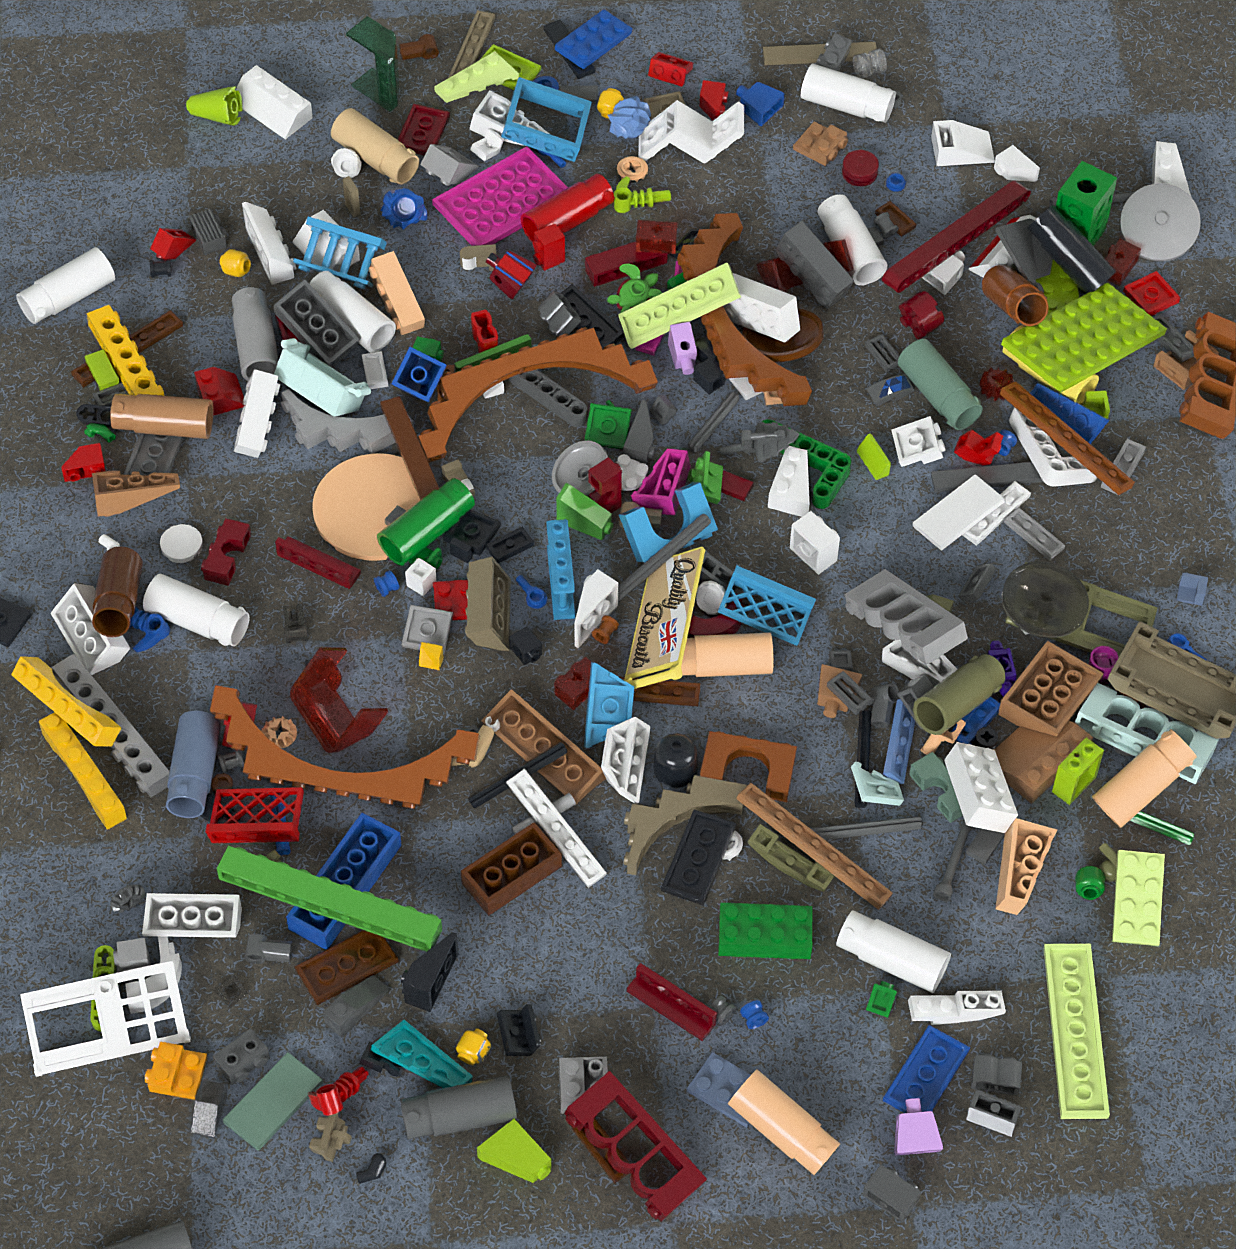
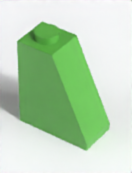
M565 483L556 498L557 520L566 519L568 520V527L603 540L606 534L609 535L612 531V513L572 485Z

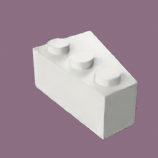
M901 640L893 641L884 647L882 651L883 663L911 679L926 675L933 687L957 670L944 654L927 665L919 659L916 660L911 652L906 651L902 647Z

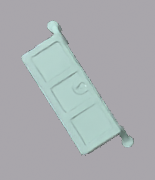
M295 338L281 342V346L285 349L282 350L274 375L278 376V380L334 417L359 411L364 396L371 393V389L366 382L354 383L308 353L310 350L308 344H302Z

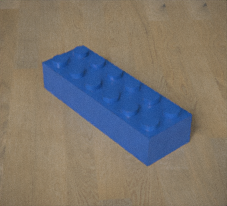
M361 813L316 876H324L332 882L350 885L353 889L361 892H369L402 846L400 832ZM294 906L286 916L288 930L325 950L331 946L346 925L340 921Z

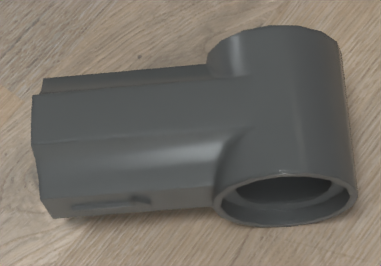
M890 683L871 688L870 697L873 699L872 726L888 728L893 703L899 699L897 695L899 689L896 684Z
M251 934L248 936L244 959L249 963L257 961L256 964H262L265 960L290 962L292 957V941L271 940L261 934Z

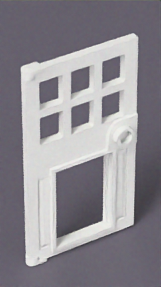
M173 961L20 994L36 1077L46 1073L153 1050L154 1047H159L160 1042L171 1044L191 1042V1037L186 1027ZM165 972L168 989L148 993L145 977ZM138 978L142 995L121 999L118 983ZM170 995L173 1012L153 1016L149 999ZM95 999L103 1039L40 1052L32 1013ZM143 1001L146 1018L126 1022L123 1005ZM175 1018L178 1034L157 1038L154 1022ZM148 1024L151 1040L130 1044L127 1028Z

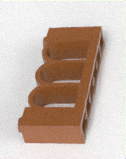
M1207 312L1202 318L1199 317L1195 324V329H1197L1195 337L1199 340L1194 344L1193 353L1197 361L1189 369V377L1193 384L1184 394L1185 401L1182 402L1179 408L1181 413L1179 421L1224 439L1233 431L1236 418V323ZM1207 343L1231 352L1230 360L1213 353ZM1203 366L1226 375V383L1208 376L1204 372ZM1198 390L1221 398V407L1204 400Z

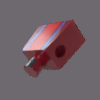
M507 251L502 259L491 253L485 261L494 268L489 277L490 280L512 300L537 266L535 263L511 251Z

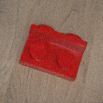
M658 52L651 58L648 76L682 87L685 84L686 75L693 69L694 62Z

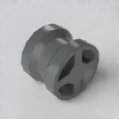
M722 995L710 1006L712 1010L717 1012L718 1022L721 1025H725L737 1010V1007L734 1004L727 1003L726 998Z

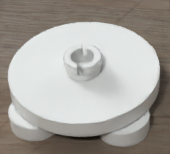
M620 455L616 463L622 469V490L632 491L641 487L642 481L648 473V466L630 459L628 455Z

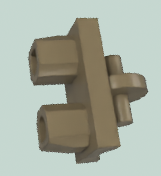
M338 1113L318 1118L317 1129L323 1135L322 1138L313 1137L309 1145L313 1153L322 1155L325 1160L332 1162L337 1149L341 1150L342 1145L350 1144L352 1139L351 1135L347 1133L348 1126L345 1125L346 1122L338 1117Z

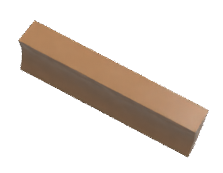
M512 689L482 719L484 725H486L485 720L487 717L492 718L490 725L495 724L498 719L500 728L494 734L526 762L557 743L562 742L567 749V753L537 772L563 795L570 793L576 804L606 779L598 764Z

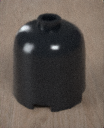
M675 733L663 737L658 742L653 765L654 775L658 781L670 785L672 788L684 787L692 782L694 775L698 771L697 748L692 739L686 735Z

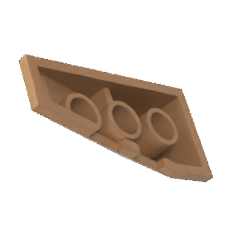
M120 471L92 473L98 516L109 517L114 514H120L180 488L177 473L153 472L149 476L140 475L139 472L134 471L131 475H122Z

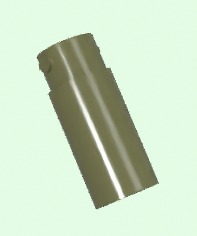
M988 654L974 656L968 661L969 663L962 665L918 698L914 703L913 712L921 728L930 734L941 735L990 698L992 693H997L1005 682V671L1001 663Z

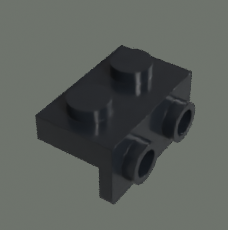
M526 1004L522 1010H500L497 1013L506 1056H532L541 1045V1036L537 1030L536 1015L533 1012L532 1005Z

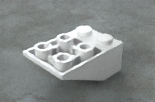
M954 120L933 121L931 139L937 166L995 162L988 131Z

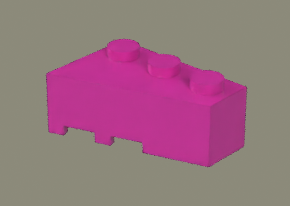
M667 448L653 466L651 474L643 479V484L638 491H634L631 495L632 501L640 507L662 509V514L676 515L679 501L675 490L685 486L691 467L688 452Z

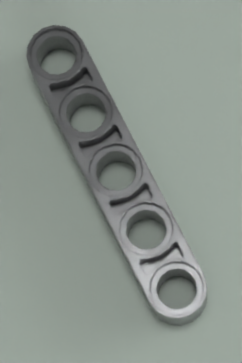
M540 371L524 372L508 379L516 387L571 426L582 427L586 424V404Z

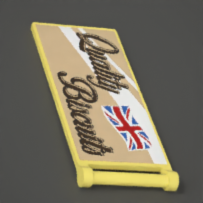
M703 547L673 555L646 579L624 681L634 686V689L669 679L677 680L682 678L681 665L705 554ZM669 668H670V670H668V671H664V672H661V673H657V674H654V675H650V676L643 677V678L636 679V680H633V681H632L633 678H637V677H640V676H644V675H647V674H651V673H654V672H658V671H662V670H665V669H669Z

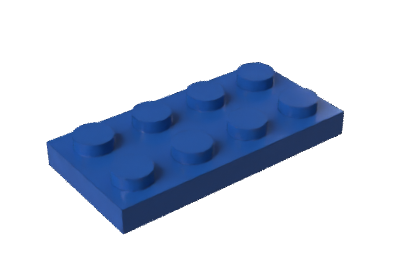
M602 10L556 43L555 51L580 68L585 69L632 33L633 28L606 10Z

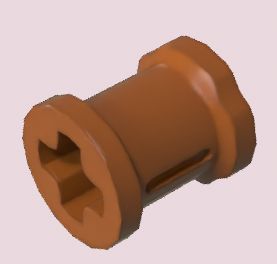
M604 615L599 627L592 631V636L595 640L607 644L610 640V635L619 628V624L611 616Z

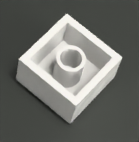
M810 511L792 524L790 549L818 575L837 561L840 537L834 529H830L824 523L820 516H816Z

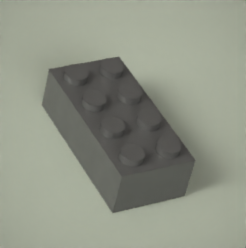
M801 221L784 233L775 251L778 257L790 267L791 272L799 277L804 287L812 292L817 302L826 309H829L844 298L854 280L806 224Z
M303 280L274 304L273 312L302 344L310 346L309 352L328 366L334 367L358 347L360 339L306 280Z

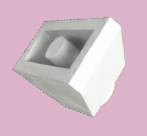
M1014 145L998 154L994 164L997 174L1002 175L1007 180L1029 182L1038 180L1040 167Z

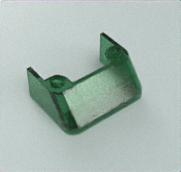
M366 16L346 32V36L375 54L376 70L370 68L354 81L351 86L391 112L398 106L399 95L396 35L392 30H388L372 18Z

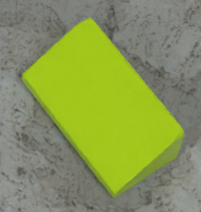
M870 433L856 451L875 480L889 475L891 462Z

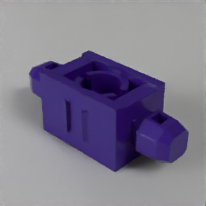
M992 641L988 655L996 658L1005 669V682L999 690L1001 695L1005 696L1015 683L1017 675L1010 648L1004 649L1000 641Z

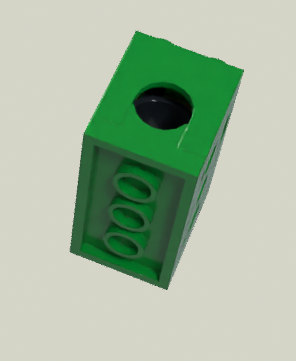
M1081 161L1059 190L1056 208L1094 246L1106 230L1117 177Z

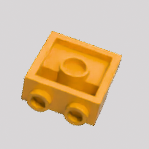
M160 1042L159 1047H154L151 1054V1061L154 1062L152 1069H147L145 1074V1083H148L149 1092L196 1100L208 1058L207 1054L184 1050L183 1045Z

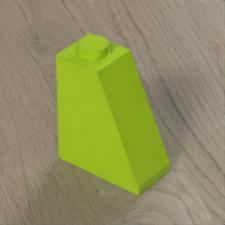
M515 1119L511 1120L477 1147V1156L481 1161L532 1183L538 1179L543 1180L551 1172V1158Z

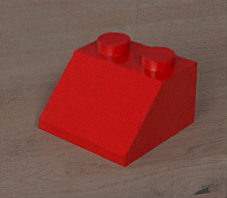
M217 367L194 372L200 398L209 399L213 402V416L246 406L243 405L244 395L235 373Z

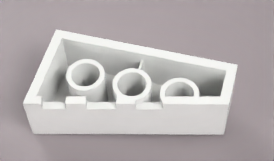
M254 369L246 385L247 392L243 400V405L246 406L243 407L240 415V422L242 424L239 425L233 452L256 458L259 457L261 452H265L267 440H264L265 434L269 433L272 421L268 420L270 414L273 415L276 406L273 398L274 395H278L280 384L277 383V375Z

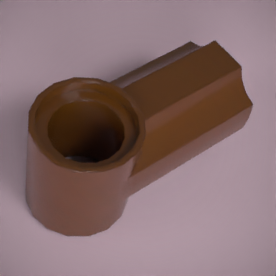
M431 34L421 36L419 41L399 44L402 60L423 57L428 60L430 58L434 59L439 55L435 37Z

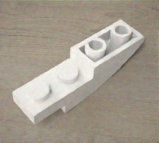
M957 991L955 995L910 996L908 999L912 1021H930L931 1025L977 1021L1002 1015L1006 1012L1002 991Z

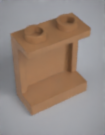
M1188 330L1185 338L1194 346L1195 342L1199 339L1195 337V333ZM1207 343L1209 349L1213 353L1219 355V352L1215 349V347L1210 346ZM1161 351L1156 355L1154 367L1185 390L1192 384L1189 377V369L1197 359L1194 356L1180 363L1172 355L1171 351L1167 353ZM1203 366L1205 373L1210 370V368Z

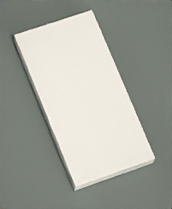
M974 475L913 522V527L942 551L1003 504L1004 497L977 475Z

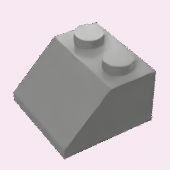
M430 144L420 164L426 168L428 174L432 176L437 175L441 178L440 181L448 186L451 184L459 185L479 167L451 147Z

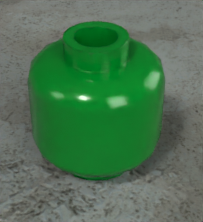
M1085 866L1079 869L1075 875L1077 894L1087 900H1094L1103 895L1105 891V875L1103 871L1095 866Z

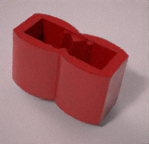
M487 310L472 313V336L477 342L478 352L481 353L498 346V333L495 327L492 326L490 313Z

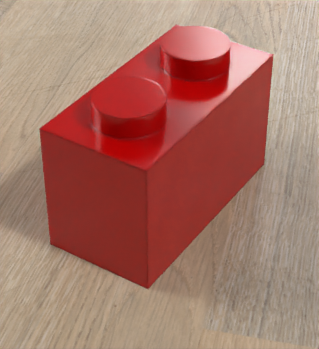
M555 223L534 232L533 247L535 254H533V259L537 265H540L545 271L565 262V236Z

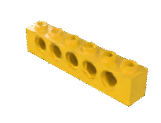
M106 305L87 313L89 328L102 350L104 349L112 367L129 395H137L139 393L165 396L161 385L157 386L155 383L156 379L152 370L148 371L143 355L139 356L135 341L129 339L126 326L120 324L121 321L117 311H113L110 305Z

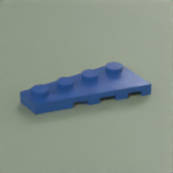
M1037 383L1030 392L1031 395L1089 444L1093 442L1109 422V419L1041 383Z

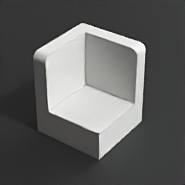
M420 558L405 572L407 586L422 596L433 587V582H437L436 569Z

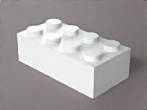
M733 273L741 297L723 305L733 323L782 342H786L800 331L796 296Z
M957 742L944 761L966 825L1005 833L1018 816L995 750Z

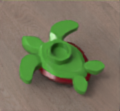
M622 264L619 270L629 275L630 279L623 281L618 288L617 295H610L607 302L612 305L616 304L617 308L621 310L620 313L662 294L660 290L650 288L657 283L658 274L650 273L642 280L637 266Z

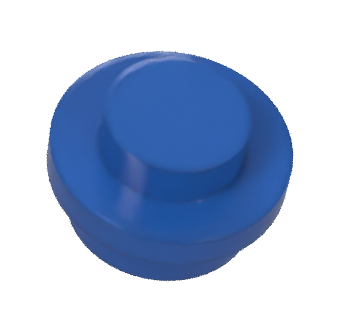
M891 174L886 180V186L891 191L899 192L905 188L906 181L901 174Z

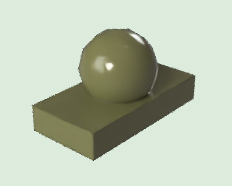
M1103 843L1099 850L1108 860L1102 862L1099 869L1103 871L1105 881L1113 882L1116 880L1117 854L1107 843Z

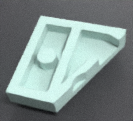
M854 762L851 769L862 801L898 806L902 804L904 798L898 782L884 777L875 770L869 773L861 768V763Z

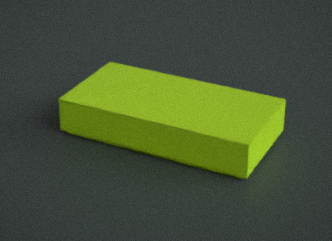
M104 349L84 356L100 391L120 384L119 378Z

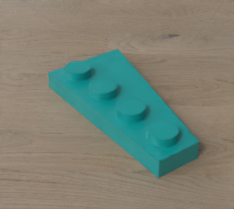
M405 1020L392 1028L372 1044L371 1051L442 1088L471 1083L473 1079L469 1072Z

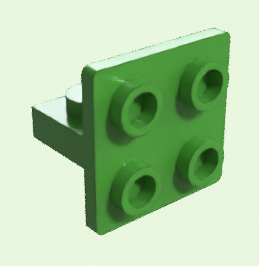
M705 451L703 456L697 459L695 467L689 470L687 479L690 483L699 482L707 501L718 504L721 499L723 466L709 462L710 452Z

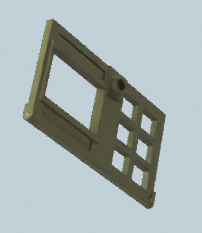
M1025 562L1005 623L1090 653L1096 647L1108 646L1113 648L1118 656H1120L1126 645L1084 631L1091 605L1146 623L1153 627L1158 607ZM1030 574L1048 580L1046 590L1028 584ZM1057 583L1071 588L1069 598L1052 592L1053 584ZM1025 591L1042 596L1041 606L1024 601ZM1051 599L1067 605L1065 613L1062 614L1047 609L1048 600ZM1020 607L1038 613L1036 623L1018 617ZM1044 615L1062 621L1060 630L1042 625Z

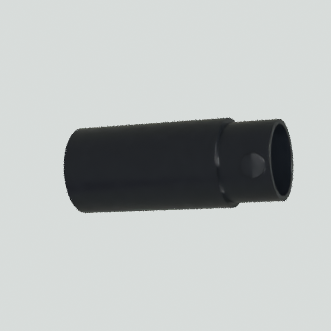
M1051 205L1027 227L1042 243V248L1084 294L1097 290L1116 272L1070 220H1067L1054 205Z

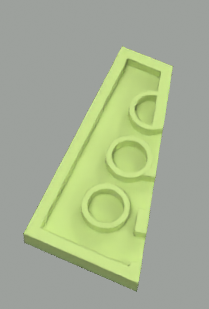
M494 51L434 87L435 92L447 103L468 96L469 92H480L493 84H496V86L504 83V80L510 78L512 80L518 79L519 73Z

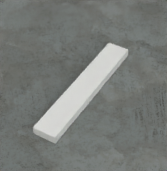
M525 769L507 781V785L588 888L606 875V871Z

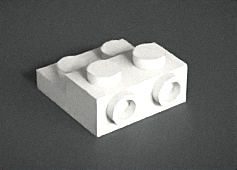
M931 416L892 429L899 463L902 467L921 460L923 464H927L943 458L942 452L946 451L943 440L938 438V435H941L939 424L934 423Z

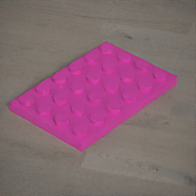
M526 146L432 199V205L471 246L493 245L522 228L520 218L523 213L568 187Z

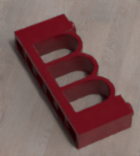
M610 1071L569 1105L564 1112L566 1115L565 1119L571 1127H576L579 1131L585 1127L586 1137L591 1144L602 1149L608 1148V1161L613 1169L619 1173L631 1174L630 1183L632 1189L641 1198L648 1199L645 1205L647 1206L648 1213L654 1219L658 1218L662 1222L707 1180L701 1171ZM616 1101L633 1121L613 1138L601 1137L596 1133L593 1121L610 1104ZM638 1126L656 1147L640 1161L632 1164L625 1163L617 1155V1143ZM660 1151L678 1170V1173L659 1189H649L640 1181L639 1171Z

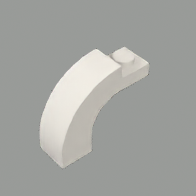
M158 936L160 963L173 961L178 984L182 971L179 953L175 954L174 943H169L168 936ZM165 972L145 979L148 993L168 989ZM139 981L125 983L127 998L142 995ZM170 995L149 999L151 1009L163 1003ZM143 1001L128 1004L131 1014L145 1011Z

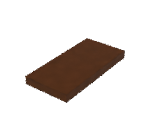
M363 930L295 966V971L316 1005H319L399 961L385 937Z

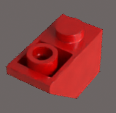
M703 80L699 107L712 120H715L725 112L726 106L723 103H727L729 92L725 91L726 83Z
M100 443L78 447L61 467L65 482H75L83 478L92 477V473L106 471Z

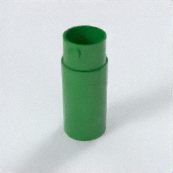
M450 479L439 489L431 491L377 534L380 547L389 559L397 565L403 566L459 522V518L475 506L471 492L458 479Z

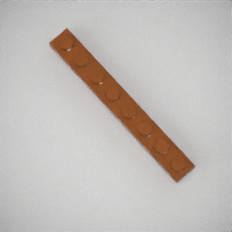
M1016 381L1001 389V396L1116 494L1120 495L1133 487L1135 482Z

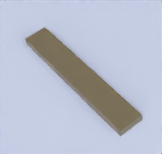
M477 10L448 78L477 62L495 20V14Z
M876 42L852 43L850 52L844 62L877 60ZM825 44L763 47L764 65L816 63L819 55L824 54L826 51L824 49Z

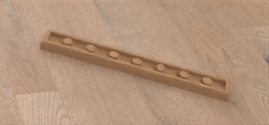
M750 783L738 794L736 798L738 801L879 910L893 894L890 890L755 785Z

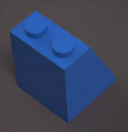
M409 347L391 384L429 403L447 365Z

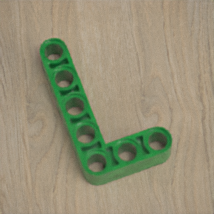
M765 419L762 422H764L765 424H772V422L776 421ZM798 432L800 435L789 446L807 450L808 466L823 472L814 485L812 504L816 508L825 509L831 504L847 480L851 469V458L844 452Z

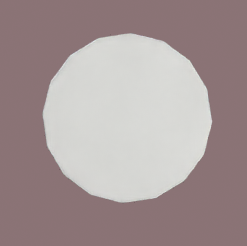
M180 524L170 527L163 533L160 539L162 554L169 558L170 561L185 563L190 562L197 554L201 553L203 542L201 534L196 528Z

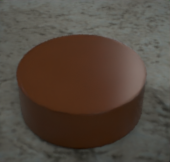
M225 773L215 775L211 782L213 793L216 794V789H233L234 784L231 776Z

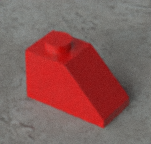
M159 228L150 249L161 260L176 259L196 241V238L180 229Z

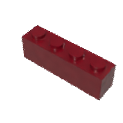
M657 234L586 257L585 271L593 286L596 287L629 276L619 270L622 264L635 265L639 268L640 272L667 264L668 251Z

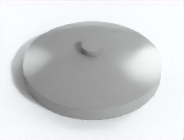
M1164 183L1147 185L1134 192L1126 201L1120 217L1121 235L1128 248L1136 255L1151 261H1171L1184 255L1195 243L1200 231V213L1194 200L1184 190Z

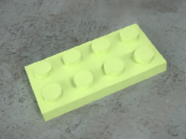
M1118 850L1112 942L1159 946L1165 854Z

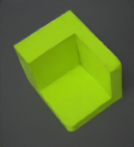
M1087 391L1083 402L1084 407L1108 419L1110 407L1107 392Z

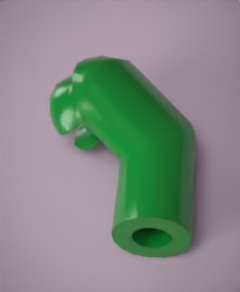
M89 423L84 430L88 437L92 438L97 433L108 443L116 438V435L105 425Z

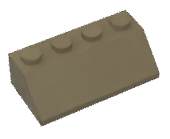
M493 557L469 562V571L467 572L468 589L466 590L468 607L466 608L467 625L465 626V633L477 646L509 651L511 578Z

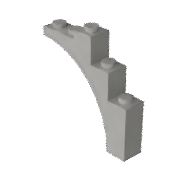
M289 389L282 392V408L286 413L289 412L292 415L291 418L296 425L295 437L299 444L303 443L307 449L328 440L332 447L335 446L341 452L360 442L364 450L368 449L371 454H375L396 443L384 414L367 418L334 417L309 407ZM409 416V419H410V421H411V423H412V426H413V428H414L413 420H412V419L410 418V416Z

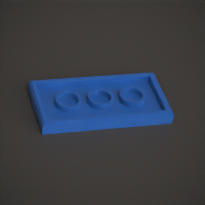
M929 1025L886 1092L883 1101L903 1113H907L906 1100L919 1098L921 1112L933 1111L969 1053L970 1047Z

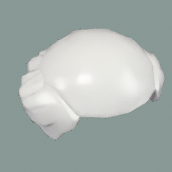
M348 148L338 149L331 158L335 173L341 177L350 176V178H353L361 170L360 157L354 150Z
M714 581L702 582L697 588L696 596L699 608L708 615L720 614L717 611L726 592L724 587Z

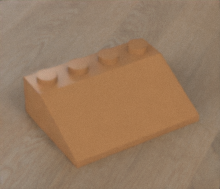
M1047 641L1001 700L998 715L1017 726L1058 736L1103 677L1104 673Z
M1068 721L1058 736L1019 727L994 750L1006 783L1032 804L1054 784L1058 766L1086 737L1091 741L1093 737L1071 721Z

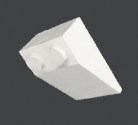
M598 569L584 581L574 623L575 647L577 648L586 641L595 628L599 627L602 617L604 615L609 616L618 606V582Z

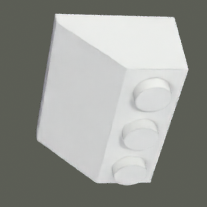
M324 210L311 216L312 218L338 225ZM306 221L293 240V244L304 255L312 234L311 227L306 225ZM323 231L319 235L311 260L312 264L322 265L331 238L329 237L330 233ZM341 237L338 240L329 269L340 272L349 244L347 238ZM358 245L356 246L350 266L360 260Z

